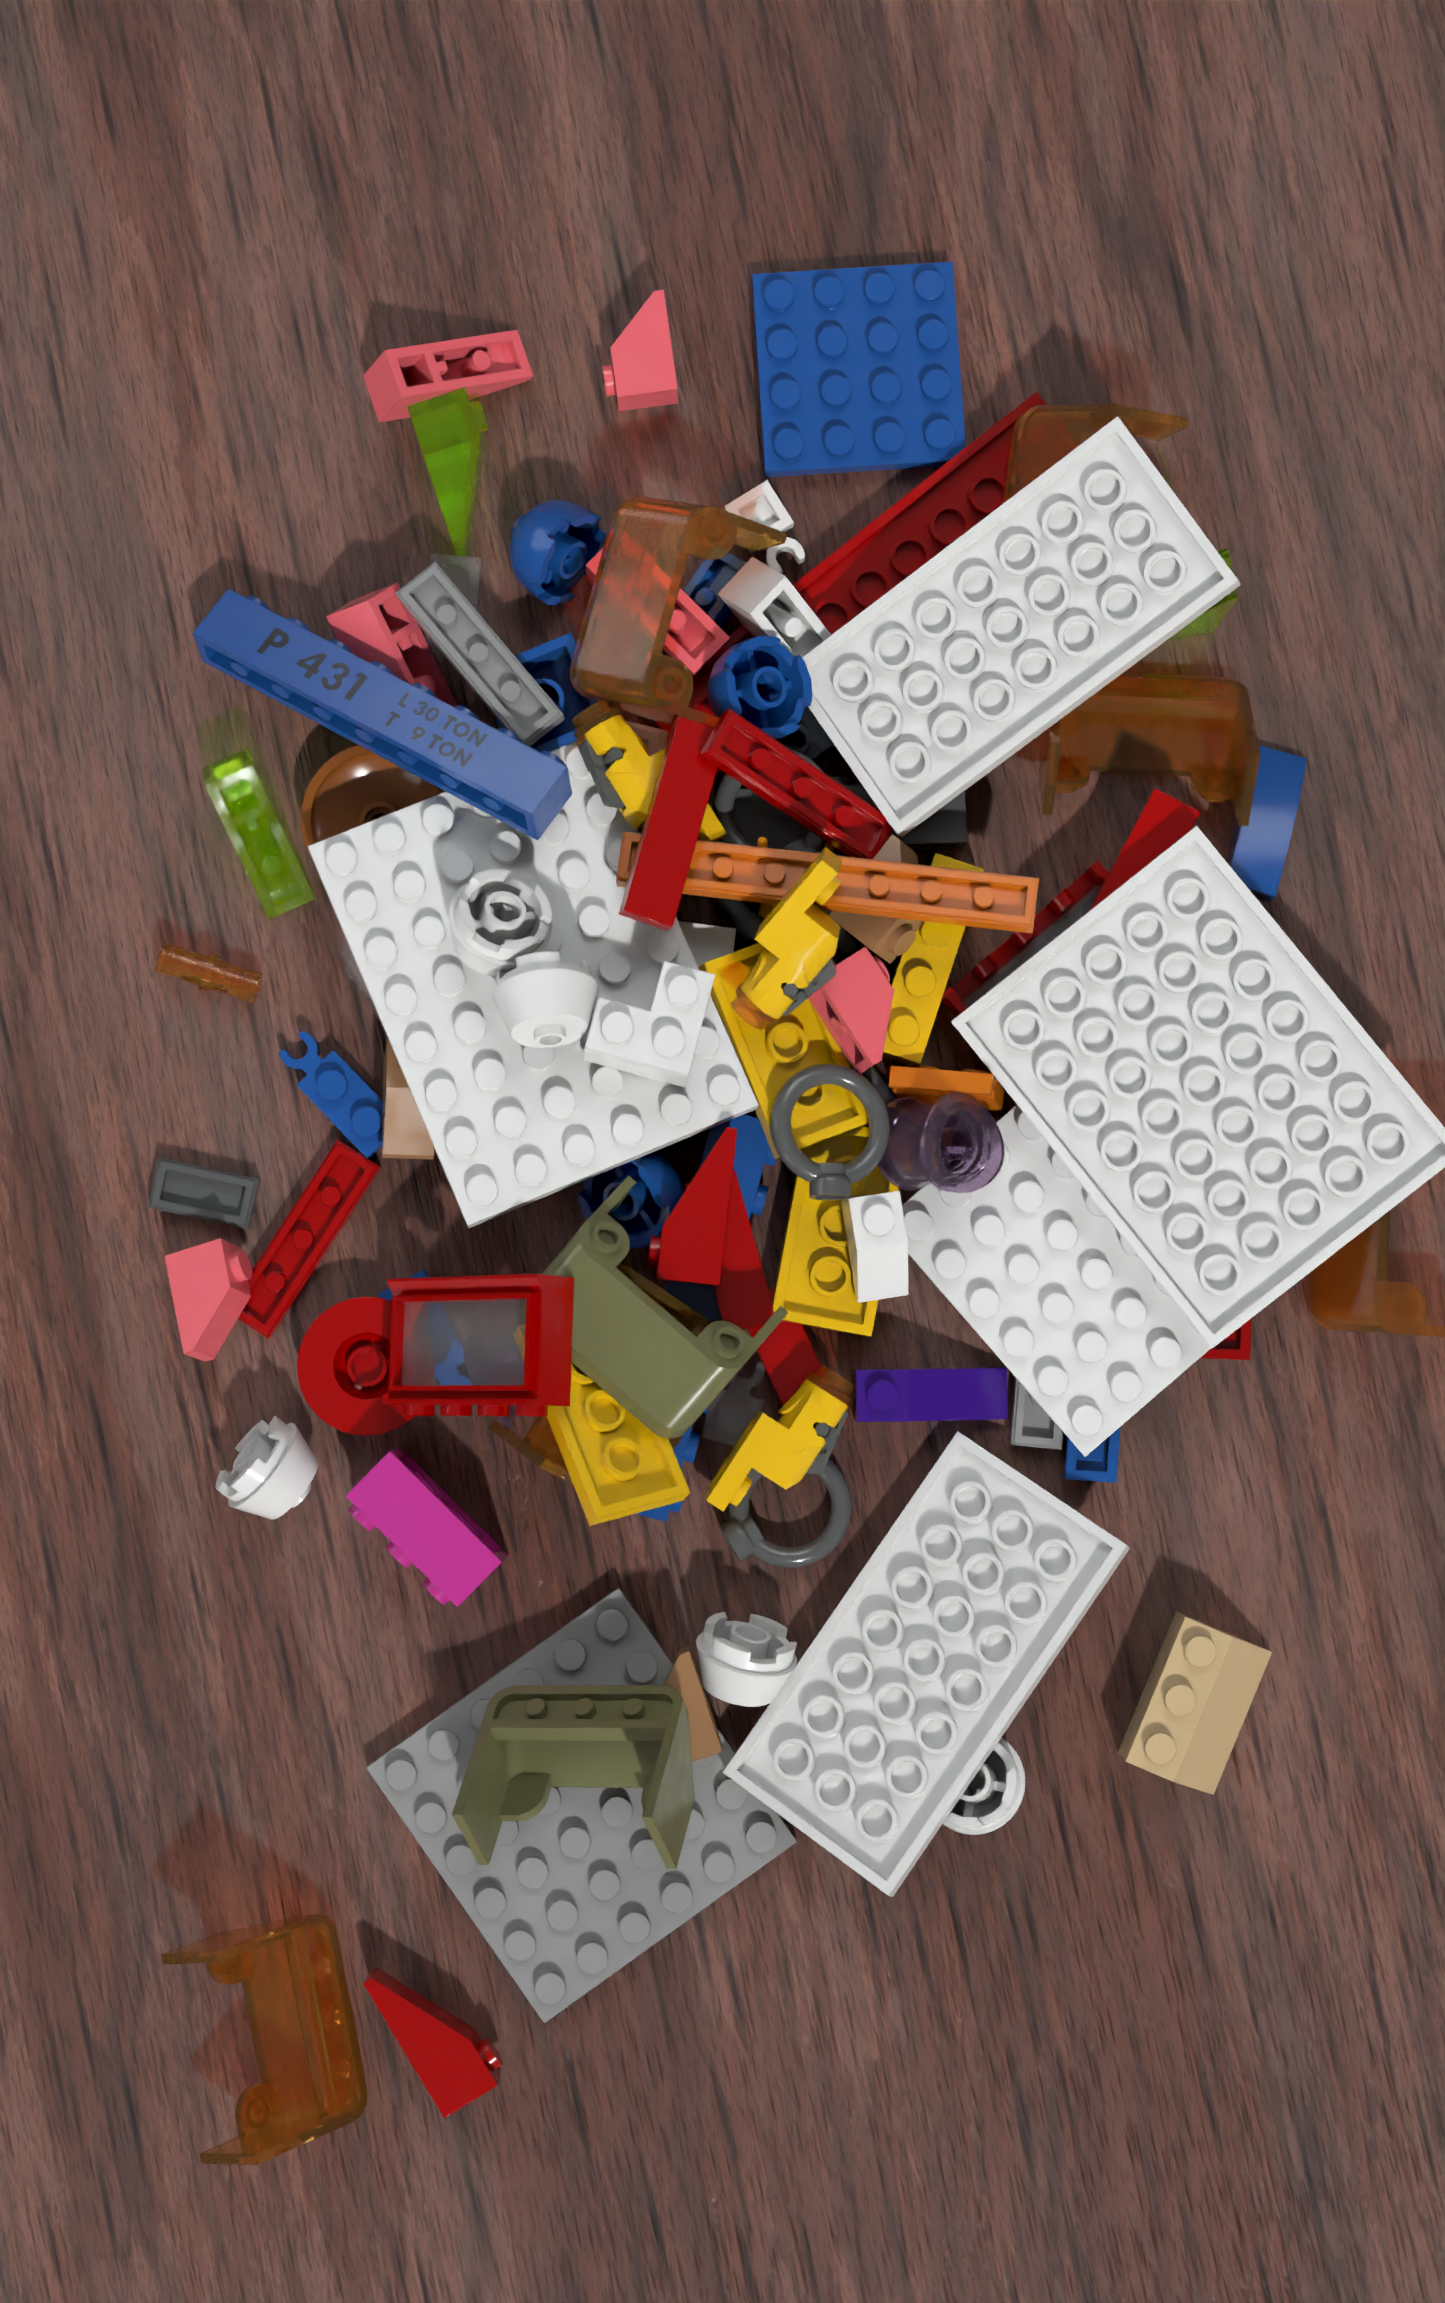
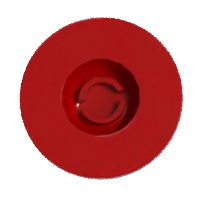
M357 1297L339 1302L325 1310L314 1320L301 1342L297 1359V1375L302 1394L310 1408L320 1419L345 1433L361 1436L379 1435L403 1426L414 1417L404 1415V1405L383 1404V1399L389 1398L392 1301L378 1297ZM428 1333L427 1386H434L436 1354Z

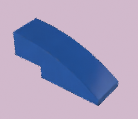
M1258 745L1255 750L1230 840L1232 845L1227 863L1257 899L1269 902L1276 897L1298 809L1307 758Z

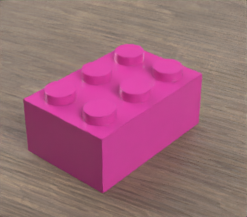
M401 1447L389 1451L346 1495L353 1503L348 1509L350 1514L368 1531L371 1532L374 1528H378L390 1540L385 1546L388 1552L405 1568L414 1564L427 1577L422 1583L423 1586L443 1605H446L450 1600L458 1607L509 1555Z

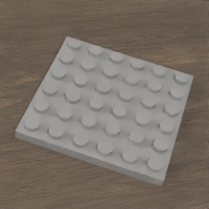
M617 1587L366 1767L544 2023L797 1842V1838L778 1813L723 1773L736 1754V1751L717 1726L723 1744V1751L692 1762L695 1799L677 1869L666 1868L642 1819L644 1809L641 1804V1795L643 1788L551 1787L547 1803L537 1815L524 1821H502L489 1865H479L453 1818L452 1812L486 1707L490 1699L497 1692L516 1685H663L673 1662L620 1587Z

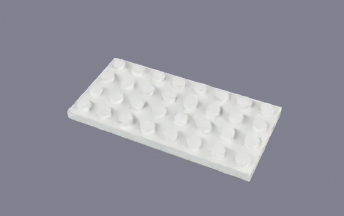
M1117 416L802 657L812 682L811 706L808 707L895 833L903 837L1238 588L1241 583Z
M957 1431L723 1773L885 1894L893 1897L1130 1548Z

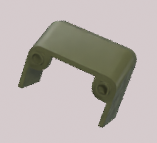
M628 1176L586 1220L542 1274L574 1277L572 1363L653 1433L663 1438L672 1439L682 1436L693 1425L788 1312L780 1306L753 1338L740 1327L728 1321L712 1322L696 1337L616 1268L628 1254L630 1242L624 1228L611 1216L637 1183ZM522 1300L521 1310L526 1321V1300Z
M516 1685L497 1692L490 1699L486 1707L452 1812L453 1818L479 1865H489L502 1821H524L537 1815L546 1805L551 1787L643 1788L641 1795V1804L644 1809L642 1819L666 1868L677 1869L695 1799L689 1714L680 1692L674 1687L667 1685Z

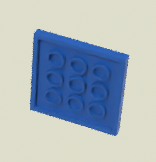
M953 262L752 274L765 478L942 467L966 448Z

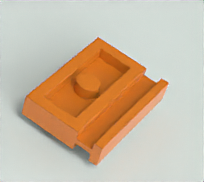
M923 1065L911 1067L891 1066L888 1086L893 1088V1092L902 1103L1002 1111L1004 1090L997 1079H994V1075L989 1072L974 1069L961 1071L940 1070Z

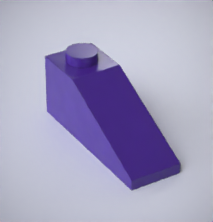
M1007 1368L854 1369V1420L856 1422L1008 1419Z

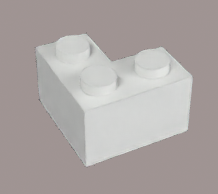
M664 961L650 1011L599 997L585 1045L584 1061L686 1087L715 974Z

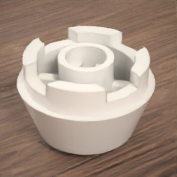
M490 869L473 875L469 882L456 891L449 905L450 927L458 956L471 969L490 976H496L499 970L507 973L515 969V958L519 956L543 952L548 946L552 933V909L545 893L537 885L532 890L523 882L509 878L511 871L505 869Z
M536 952L515 958V969L507 973L500 970L497 972V987L493 992V1001L514 1041L528 1047L552 1048L573 1043L587 1033L599 987L596 980L592 978L591 966L585 959L582 958L576 965L574 963L561 962L560 952Z
M277 1416L273 1417L269 1423L270 1425L261 1420L243 1437L235 1447L240 1453L233 1463V1470L231 1473L221 1470L216 1481V1489L228 1498L230 1507L271 1520L281 1517L291 1507L298 1506L304 1500L311 1489V1481L318 1468L317 1458L294 1423L286 1424Z
M726 1612L714 1614L706 1620L704 1631L696 1639L702 1685L712 1696L731 1704L747 1707L767 1705L775 1699L797 1666L798 1660L794 1654L797 1642H789L786 1639L788 1629L772 1619L750 1614L749 1623L727 1621Z
M1002 1737L943 1824L951 1830L969 1835L989 1833L1006 1824L1017 1812L1025 1792V1773L1017 1752Z

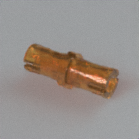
M166 941L160 950L155 967V973L197 985L198 991L208 994L212 990L235 997L252 1005L258 995L263 978V973L243 969L221 961L220 955L210 952L206 956L183 949Z

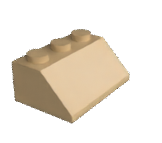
M1176 1611L1118 1754L1125 1762L1172 1782L1214 1795L1272 1651Z

